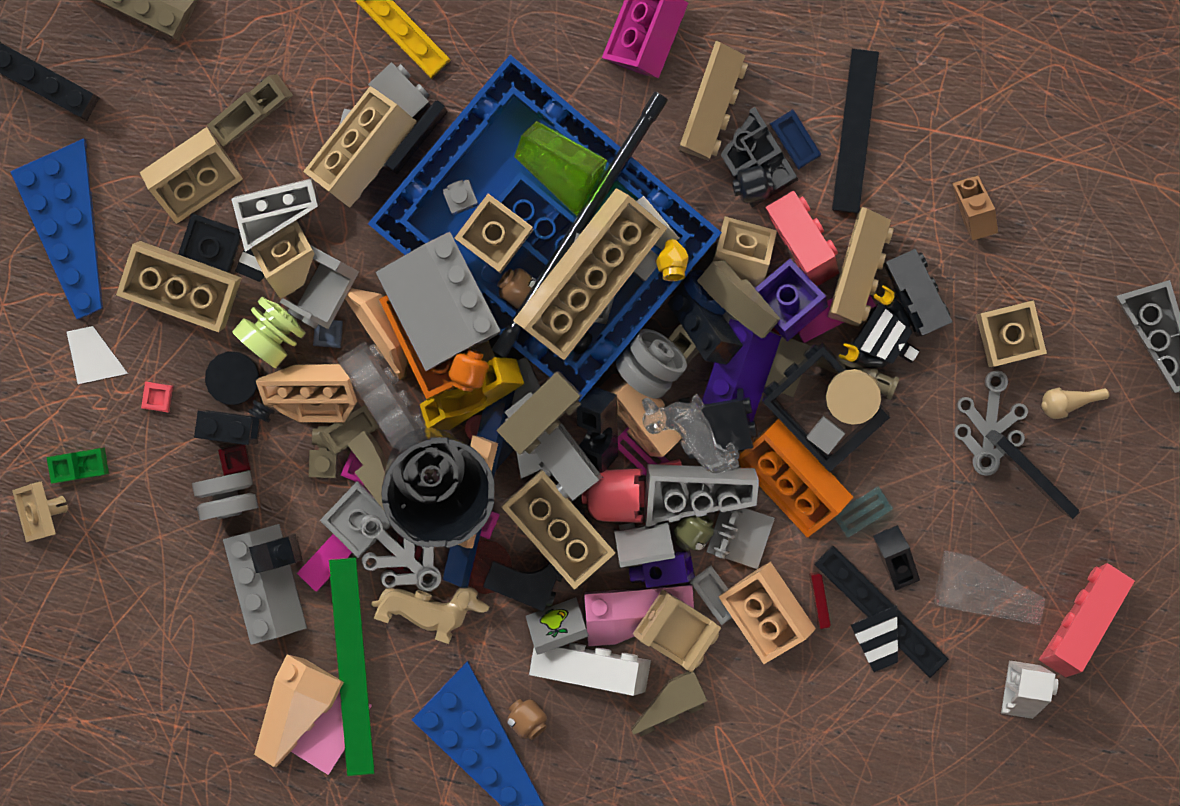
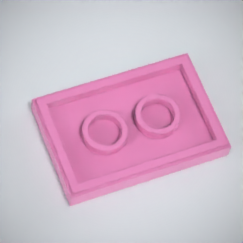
M340 691L333 706L327 713H322L314 722L315 726L298 739L296 747L291 751L327 775L330 774L345 750Z

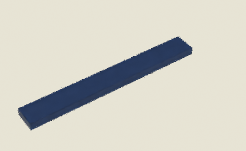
M515 390L489 405L482 412L477 436L498 443L491 471L493 478L503 443V437L496 430L508 418L505 411L512 405ZM482 528L476 533L473 548H465L460 545L450 547L443 580L459 587L468 588Z

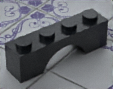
M0 42V74L88 121L100 97Z

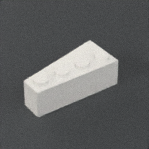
M570 643L569 646L564 645L538 655L535 648L533 649L529 675L632 696L646 692L651 660L638 658L637 655L622 653V655L612 654V650L603 648L589 650L585 649L586 645Z

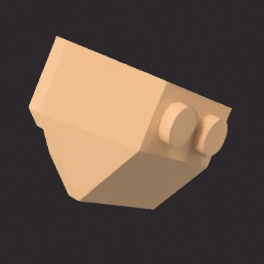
M350 288L345 300L398 379H404L409 362L379 300L384 295Z
M340 364L292 365L256 380L263 404L270 408L274 407L280 413L298 422H345L357 403L351 380Z

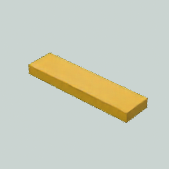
M356 0L357 4L431 79L451 61L393 0Z

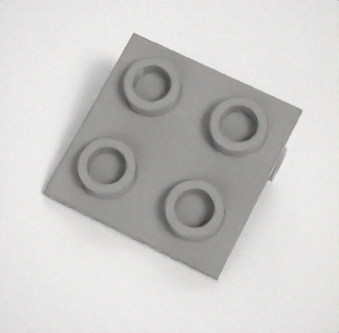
M746 508L721 512L720 510L714 527V535L710 539L706 552L758 569L775 518Z

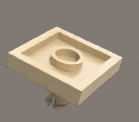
M42 481L12 490L26 542L55 535L51 516L67 512V505L56 507L58 504L65 503V498L59 496L58 498L47 500Z

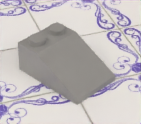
M668 522L655 523L656 525L647 527L646 525L635 527V523L620 524L619 530H614L620 568L675 558Z

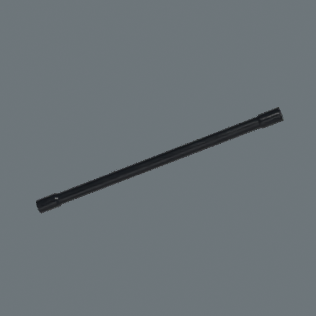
M654 91L635 126L511 322L503 330L491 350L504 358L507 357L523 329L513 320L574 243L576 233L581 234L592 220L648 129L668 102L666 97Z

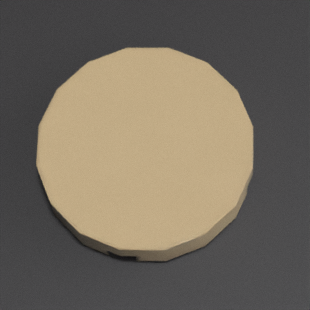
M845 370L836 375L828 386L826 394L827 407L832 415L841 422L851 425L864 423L871 419L879 409L881 402L880 387L875 378L861 370Z

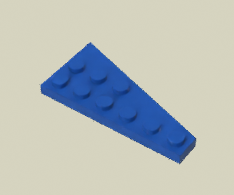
M84 138L10 171L73 313L78 320L103 309L97 262L98 252L95 242L96 232L92 192L90 191L89 183L90 173L86 153L87 143Z
M467 661L412 718V721L501 806H545L494 708L485 695L480 682L476 678L469 661Z

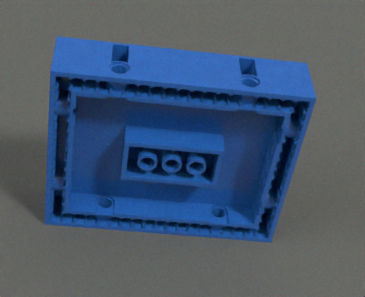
M509 55L370 220L368 225L404 255L448 232L451 233L455 240V236L478 206L453 216L443 194V189H446L452 183L468 179L479 205L486 195L490 194L530 224L534 230L501 274L455 240L501 331V335L518 309L512 307L499 296V287L497 286L499 280L506 271L517 268L523 269L533 278L538 279L621 147L512 55ZM632 156L597 212L600 210L616 188L628 194L635 201L644 196L679 237L677 241L686 250L689 258L685 276L722 233ZM656 245L651 249L657 255L662 251ZM658 267L646 281H642L632 273L614 296L607 324L594 322L588 329V332L592 334V341L588 349L581 354H577L572 350L567 358L563 360L524 329L519 333L513 347L550 378L556 372H560L583 395L578 400L580 402L682 280L665 281Z

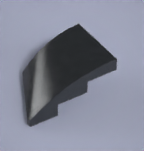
M753 107L741 128H738L735 132L733 140L727 144L721 153V157L735 180H737L738 170L760 165L765 171L769 170L773 182V192H770L768 197L770 198L798 181V178L759 112ZM763 201L753 202L749 204L753 208Z

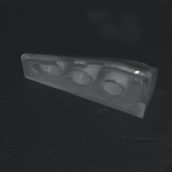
M944 550L934 604L961 611L1040 625L1045 604L1044 597L970 555Z

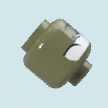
M707 515L683 517L674 528L677 545L685 551L690 549L694 551L702 550L714 535L713 521Z

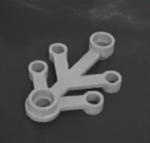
M992 371L985 378V385L989 389L986 420L976 410L971 398L962 397L957 402V409L961 413H965L983 435V445L981 447L971 436V429L966 424H958L954 428V436L962 440L974 455L972 463L975 471L985 476L992 475L998 470L1000 458L1004 456L997 448L994 449V445L985 436L991 430L1001 434L1017 420L1024 419L1028 414L1027 407L1024 404L1017 403L1011 407L1010 412L997 422L1000 392L1008 385V378L1002 371ZM994 376L1000 379V384L997 387L991 384V379ZM962 401H969L970 408L968 410L961 408ZM1018 406L1024 410L1023 415L1020 417L1016 416L1014 412ZM960 427L966 428V436L960 437L958 435ZM1013 430L1009 432L1007 439L1017 447L1024 443L1025 436L1021 431ZM1018 433L1021 439L1015 444L1012 442L1011 437L1013 434ZM984 457H988L991 461L988 467H983L981 464V460Z
M367 515L361 520L360 529L363 535L369 539H378L395 555L377 556L372 552H368L362 557L364 568L373 571L377 568L408 567L413 572L396 574L393 570H385L381 574V581L385 587L393 588L396 585L416 584L422 591H432L439 586L441 573L438 568L433 566L434 547H422L423 560L421 565L415 559V544L403 538L402 547L383 529L381 520L375 515ZM374 521L375 526L373 528H366L368 522ZM374 558V564L367 565V559ZM425 574H431V579L427 581L423 580V576ZM387 576H394L393 581L385 582Z

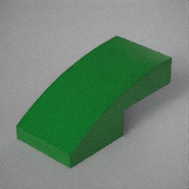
M105 447L46 457L51 484L109 474Z

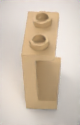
M662 589L633 635L645 645L653 647L683 666L689 672H693L702 663L704 654L709 646L716 642L721 627L713 620Z

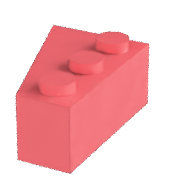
M792 191L766 206L768 217L785 246L787 245L796 259L794 260L798 267H801L806 276L816 286L839 274L835 257L838 251L831 240L826 242L822 236L824 229L817 218L812 220L808 214V211L811 209L803 196L798 198L796 193Z

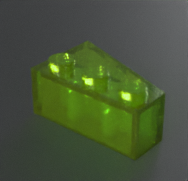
M538 121L521 135L514 156L576 216H578L600 181L608 161Z

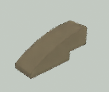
M278 74L269 75L250 92L244 93L207 126L224 147L289 100L293 94Z
M725 260L712 262L697 280L722 308L760 338H765L780 320L779 316L747 279L741 280Z
M363 431L347 445L363 465L355 471L356 475L383 509L381 492L387 460L372 434Z

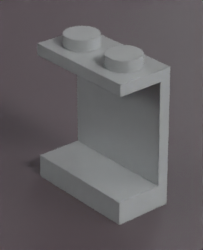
M311 246L315 253L313 259L320 262V265L300 302L296 305L282 298L280 303L289 308L288 314L302 320L307 325L316 329L319 324L329 329L359 271Z

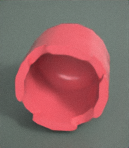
M642 469L606 470L600 473L603 478L582 494V504H587L590 515L597 521L643 523L644 516L639 515L640 507H644L645 481H639V476L643 475Z

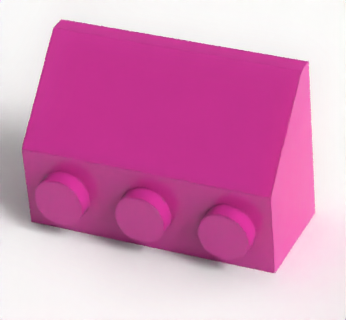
M624 0L602 58L637 73L659 78L688 2L685 0Z

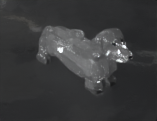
M698 394L692 397L691 403L675 402L666 408L663 406L658 407L650 398L642 400L645 410L642 422L649 433L658 434L668 429L677 431L683 439L681 444L684 451L688 455L693 454L702 467L711 473L718 474L739 467L737 460L739 452L734 445L729 443L727 444V449L724 450L721 445L716 443L710 423L701 411L705 405Z

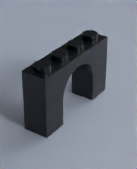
M576 507V509H577L582 515H584L585 510H583V509H581V508H579V507ZM493 560L483 587L544 612L546 606L551 607L556 596V592L552 591L555 582H561L563 576L550 562L540 570L523 572Z

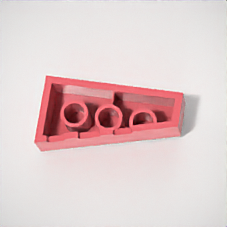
M1108 563L1099 568L1096 566L1091 571L1087 579L1089 583L1085 589L1079 592L1074 601L1073 608L1065 616L1060 628L1039 658V661L1065 678L1083 672L1135 580Z

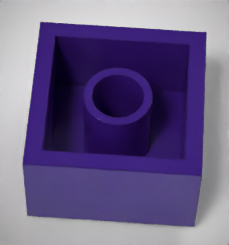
M791 259L787 260L755 288L779 316L780 320L774 328L787 342L828 307L826 295Z

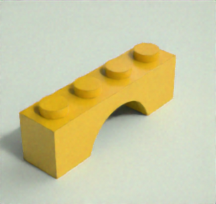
M494 357L487 361L489 370L481 388L473 389V392L457 388L419 404L426 427L450 430L522 386L524 381L517 359Z

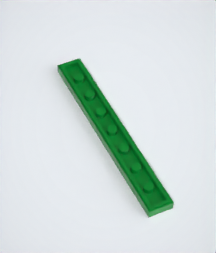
M357 557L329 559L339 680L344 682L340 689L347 776L374 774L375 767Z

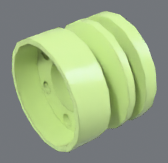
M261 297L258 303L266 310L265 313L253 307L251 311L258 321L254 324L250 320L243 318L232 332L256 355L272 367L277 368L288 355L280 344L284 341L291 346H296L297 342L289 334L293 332L302 338L306 332L300 327L297 319L288 314L282 306Z

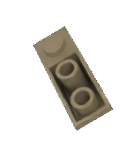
M694 670L693 672H684L666 682L632 726L633 735L639 733L640 736H644L655 730L654 725L664 722L665 725L679 719L678 714L687 710L691 714L704 708L703 703L707 702V698Z

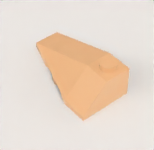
M287 654L274 680L254 755L271 766L277 767L296 747L298 739L315 726L314 722L322 713H327L333 706L344 682L304 658Z

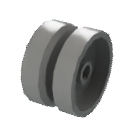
M650 329L640 330L632 339L630 346L626 347L616 360L617 370L622 378L639 393L655 399L663 397L671 388L672 382L676 381L687 367L685 357L675 344L664 335Z
M251 470L192 483L194 497L212 496L213 501L198 505L199 520L215 517L222 519L240 515L242 511L259 508L256 494L238 495L237 491L253 485Z

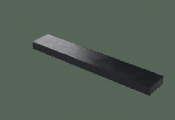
M853 48L851 50L832 202L833 211L858 214L860 210L879 52Z
M833 545L814 563L867 617L894 607ZM897 609L898 648L931 678L949 659Z

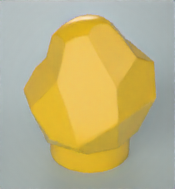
M667 240L664 249L655 260L659 272L663 274V279L665 281L684 279L689 256L677 240Z

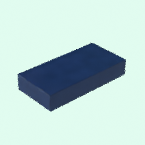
M793 109L770 123V126L798 170L821 156L820 151Z

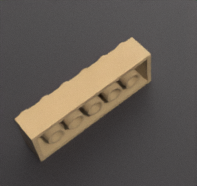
M616 188L513 321L553 353L565 360L666 231L667 227L628 194Z

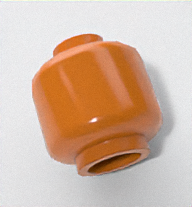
M468 349L467 353L461 352L456 354L448 373L449 378L453 381L452 385L467 392H473V389L481 388L489 370L488 363L482 359L484 354L473 349Z

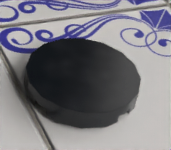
M227 351L217 355L210 361L205 372V383L208 392L215 400L223 404L238 405L246 402L255 394L258 388L256 380L260 377L256 364L249 356L241 352Z

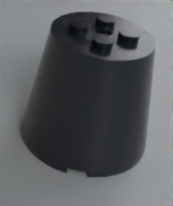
M417 429L403 436L390 452L381 492L383 509L391 526L409 542L426 548L452 547L473 537L488 520L494 505V478L484 458L468 444L441 429ZM427 469H434V473L432 475L430 473L425 474V471Z

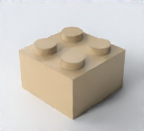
M487 194L455 236V240L501 274L534 228L490 194Z
M1034 300L976 315L989 367L1047 354Z

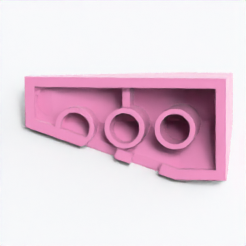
M693 586L585 592L586 624L589 635L588 646L615 645L635 637L633 635L634 631L662 589L694 608Z

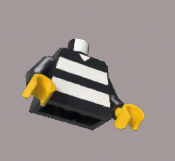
M883 285L882 288L885 290L884 296L874 295V298L881 303L876 304L852 345L843 344V346L848 348V354L846 356L839 354V358L864 368H883L887 364H893L898 356L910 363L914 361L920 350L907 342L913 332L910 329L911 321L903 305L894 297L892 290Z

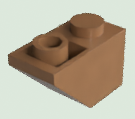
M979 176L952 183L963 222L972 241L998 233L996 211Z

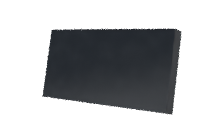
M991 430L985 436L1062 513L1072 519L1080 513L1079 509L1004 435Z

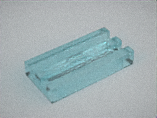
M877 486L845 506L834 518L846 537L849 538L893 508L880 487ZM877 494L879 499L843 521L841 519V516ZM883 503L884 508L848 530L847 525Z

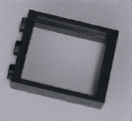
M822 342L819 346L816 344L812 345L803 354L805 359L798 365L795 362L783 372L785 377L779 383L773 381L764 389L763 402L830 472L890 418V415L880 404L878 411L871 419L861 423L833 448L829 454L807 439L809 433L776 398L822 356L839 374L848 370Z

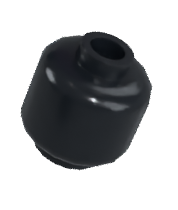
M760 165L738 170L737 180H732L734 195L740 196L745 204L766 200L770 192H773L770 171H765Z

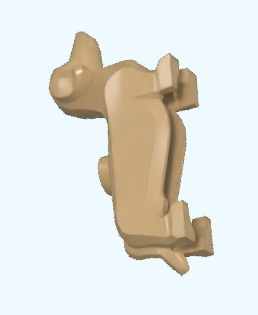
M469 586L468 588H459L448 603L431 600L432 595L424 591L417 590L414 594L402 589L393 588L385 589L379 600L372 601L371 603L373 607H378L374 619L389 623L392 614H400L427 631L436 630L435 640L449 644L453 635L451 631L462 625L468 610L484 613L490 609V606L481 601L478 597V592Z

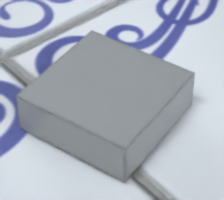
M823 415L807 435V439L829 454L845 435V431Z

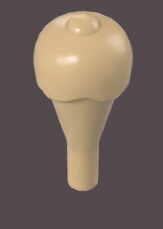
M1061 388L1048 390L1044 394L1041 407L1045 414L1052 419L1065 418L1068 416V413L1090 402L1108 399L1109 391L1106 388L1090 392L1064 391Z

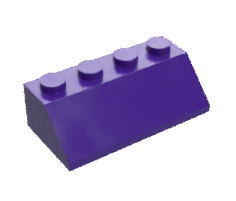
M730 318L728 324L743 346L727 365L714 364L701 405L737 399V390L743 388L745 398L750 397L752 413L749 414L750 421H753L782 336L769 332L765 338H760L739 321Z

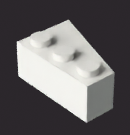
M312 178L232 198L245 252L320 205L315 181Z
M1009 660L1001 714L1033 719L1051 702L1052 695L1057 694L1058 679H1055V674L1041 665Z

